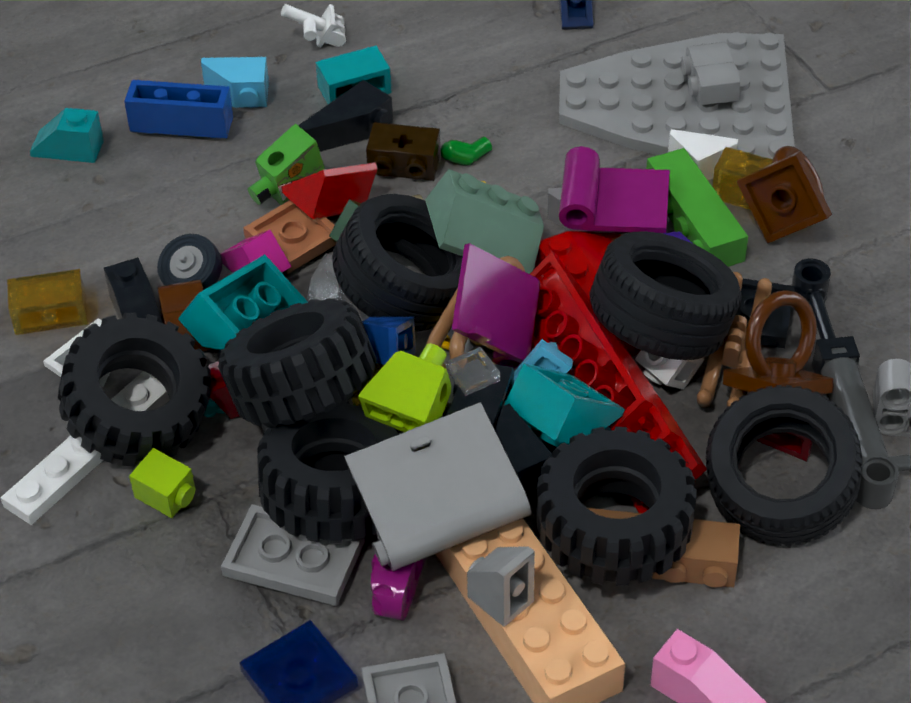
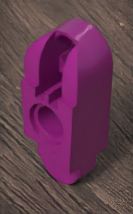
M374 554L371 562L372 573L370 583L373 594L372 611L375 615L405 620L426 558L392 571L388 564L381 566L376 554Z

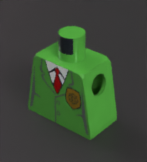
M294 124L257 157L255 163L261 179L247 188L251 198L258 205H261L270 197L274 198L280 205L289 201L282 193V186L325 170L317 141L297 124Z

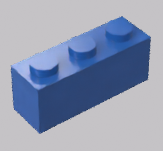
M132 80L124 101L130 132L227 139L234 117L230 86Z

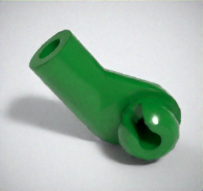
M481 137L472 144L450 140L441 146L440 153L445 160L466 166L490 152L492 145L486 137Z

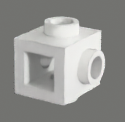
M642 350L635 358L637 362L646 368L643 373L650 380L659 385L664 383L667 386L683 390L705 360L704 358L697 360L668 359Z

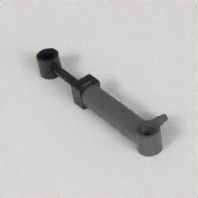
M804 259L799 261L794 268L792 286H795L794 292L802 295L812 307L821 338L816 340L812 367L814 373L833 378L832 393H828L827 397L829 401L835 402L837 407H841L844 414L850 418V422L853 423L854 430L857 431L858 439L860 440L862 470L860 488L856 500L866 508L882 509L887 507L893 499L899 471L911 470V456H888L858 368L860 354L854 337L836 338L825 306L831 276L830 268L821 260Z

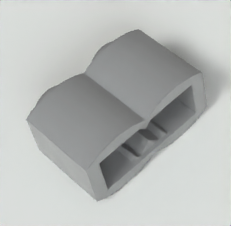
M726 42L686 46V56L681 57V69L683 76H688L690 96H695L699 105L739 101L740 77L737 67L732 61L728 44Z

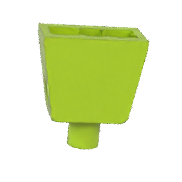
M432 343L426 344L419 357L403 351L395 352L358 395L365 417L403 432L441 418L452 389L448 372L441 366L447 357L446 352L441 347Z

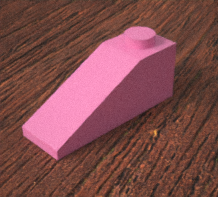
M679 629L672 634L653 658L650 686L677 703H767L715 651Z

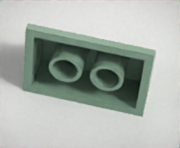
M448 169L425 199L439 248L463 256L464 245L471 243L498 258L511 256L518 259L523 265L525 272L530 274L534 269L544 229L536 202L527 196L521 197L510 193L499 185H489L481 182L470 174H461Z

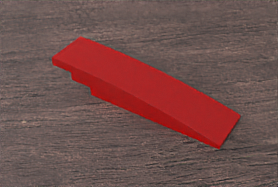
M551 252L530 273V275L539 279L541 283L531 351L541 339L548 343L556 342L559 351L573 359L572 368L566 374L575 376L625 409L622 417L609 425L611 430H615V426L627 427L628 432L637 433L638 430L649 433L650 438L655 441L658 438L662 439L671 446V453L677 451L686 461V467L692 471L696 480L707 470L702 460L619 338L608 331L593 312L590 298L560 258ZM629 496L639 513L649 510L643 502Z

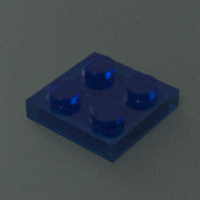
M311 620L239 662L241 672L265 703H332L358 687L357 676Z

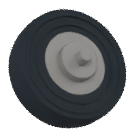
M184 234L170 241L162 250L158 259L157 271L164 286L201 280L203 290H205L219 279L222 271V258L217 247L206 237L199 234Z

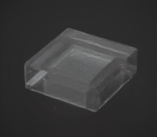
M481 347L446 361L447 372L465 396L500 381V371Z

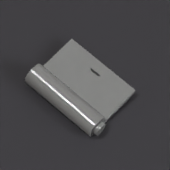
M481 402L344 456L377 531L379 541L372 543L377 559L381 566L388 564L392 571L531 515V508L526 493Z

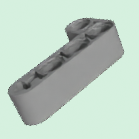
M890 359L883 362L877 371L872 394L873 412L881 434L911 437V364L903 359Z

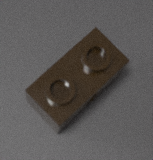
M374 122L366 147L367 164L376 162V175L434 181L441 155L440 129Z

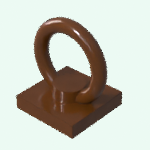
M783 146L779 148L773 156L772 164L749 173L736 181L767 243L828 219L832 215L825 200L822 183L816 169L807 156L795 147Z
M789 290L777 291L767 296L758 304L749 319L745 335V350L751 367L724 369L723 385L747 392H757V389H765L767 386L774 388L776 385H782V387L792 385L793 388L796 386H800L802 389L808 388L811 392L816 391L821 394L832 393V377L801 370L812 354L817 334L816 318L813 309L802 295ZM781 306L792 307L797 312L801 322V337L797 350L791 359L780 357L764 358L761 350V334L767 318L775 309Z

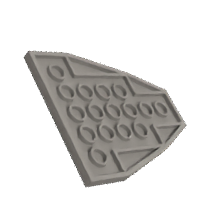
M717 33L625 51L561 70L559 124L626 148L655 155L668 153L671 129L738 139L736 158L728 162L727 172L752 173L772 164L773 156L779 148L783 146L795 147L784 34ZM726 42L740 77L739 101L699 105L696 97H691L689 94L688 76H683L681 57L686 56V46Z

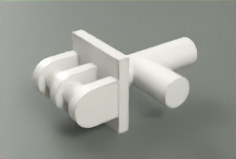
M284 4L282 7L281 16L303 24L304 38L308 41L316 38L317 47L321 48L324 43L336 47L345 44L344 18L334 13L333 5L329 4L322 17Z

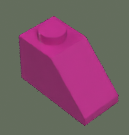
M271 229L246 238L220 253L222 264L232 273L264 254L281 273L291 268Z

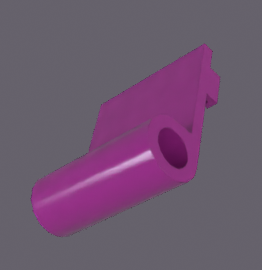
M584 146L572 148L565 157L559 220L565 227L573 230L666 233L670 170L600 168V158L595 150Z
M471 243L465 244L452 330L493 349L492 362L495 364L513 367V370H516L532 349L540 280Z

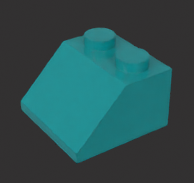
M523 363L504 406L510 404L531 429H538L542 432L541 438L544 441L557 447L564 442L569 444L570 438L581 432L584 435L591 434L592 429L601 427L605 429L622 417L625 411L623 407L573 375Z

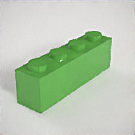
M685 148L648 158L646 169L670 170L667 216L673 223L675 232L680 231L693 244L710 252L728 267L745 262L748 235Z

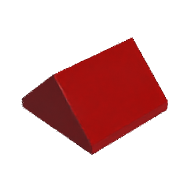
M375 162L322 170L282 186V193L311 219L341 215L349 199L359 203L368 200L377 172V165Z

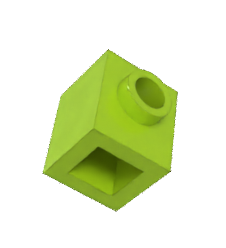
M155 448L147 454L129 475L134 497L170 518H173L181 507H187L195 495L196 489L192 469Z

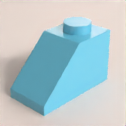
M266 57L201 58L204 85L230 86L231 101L234 108L267 107L269 78Z

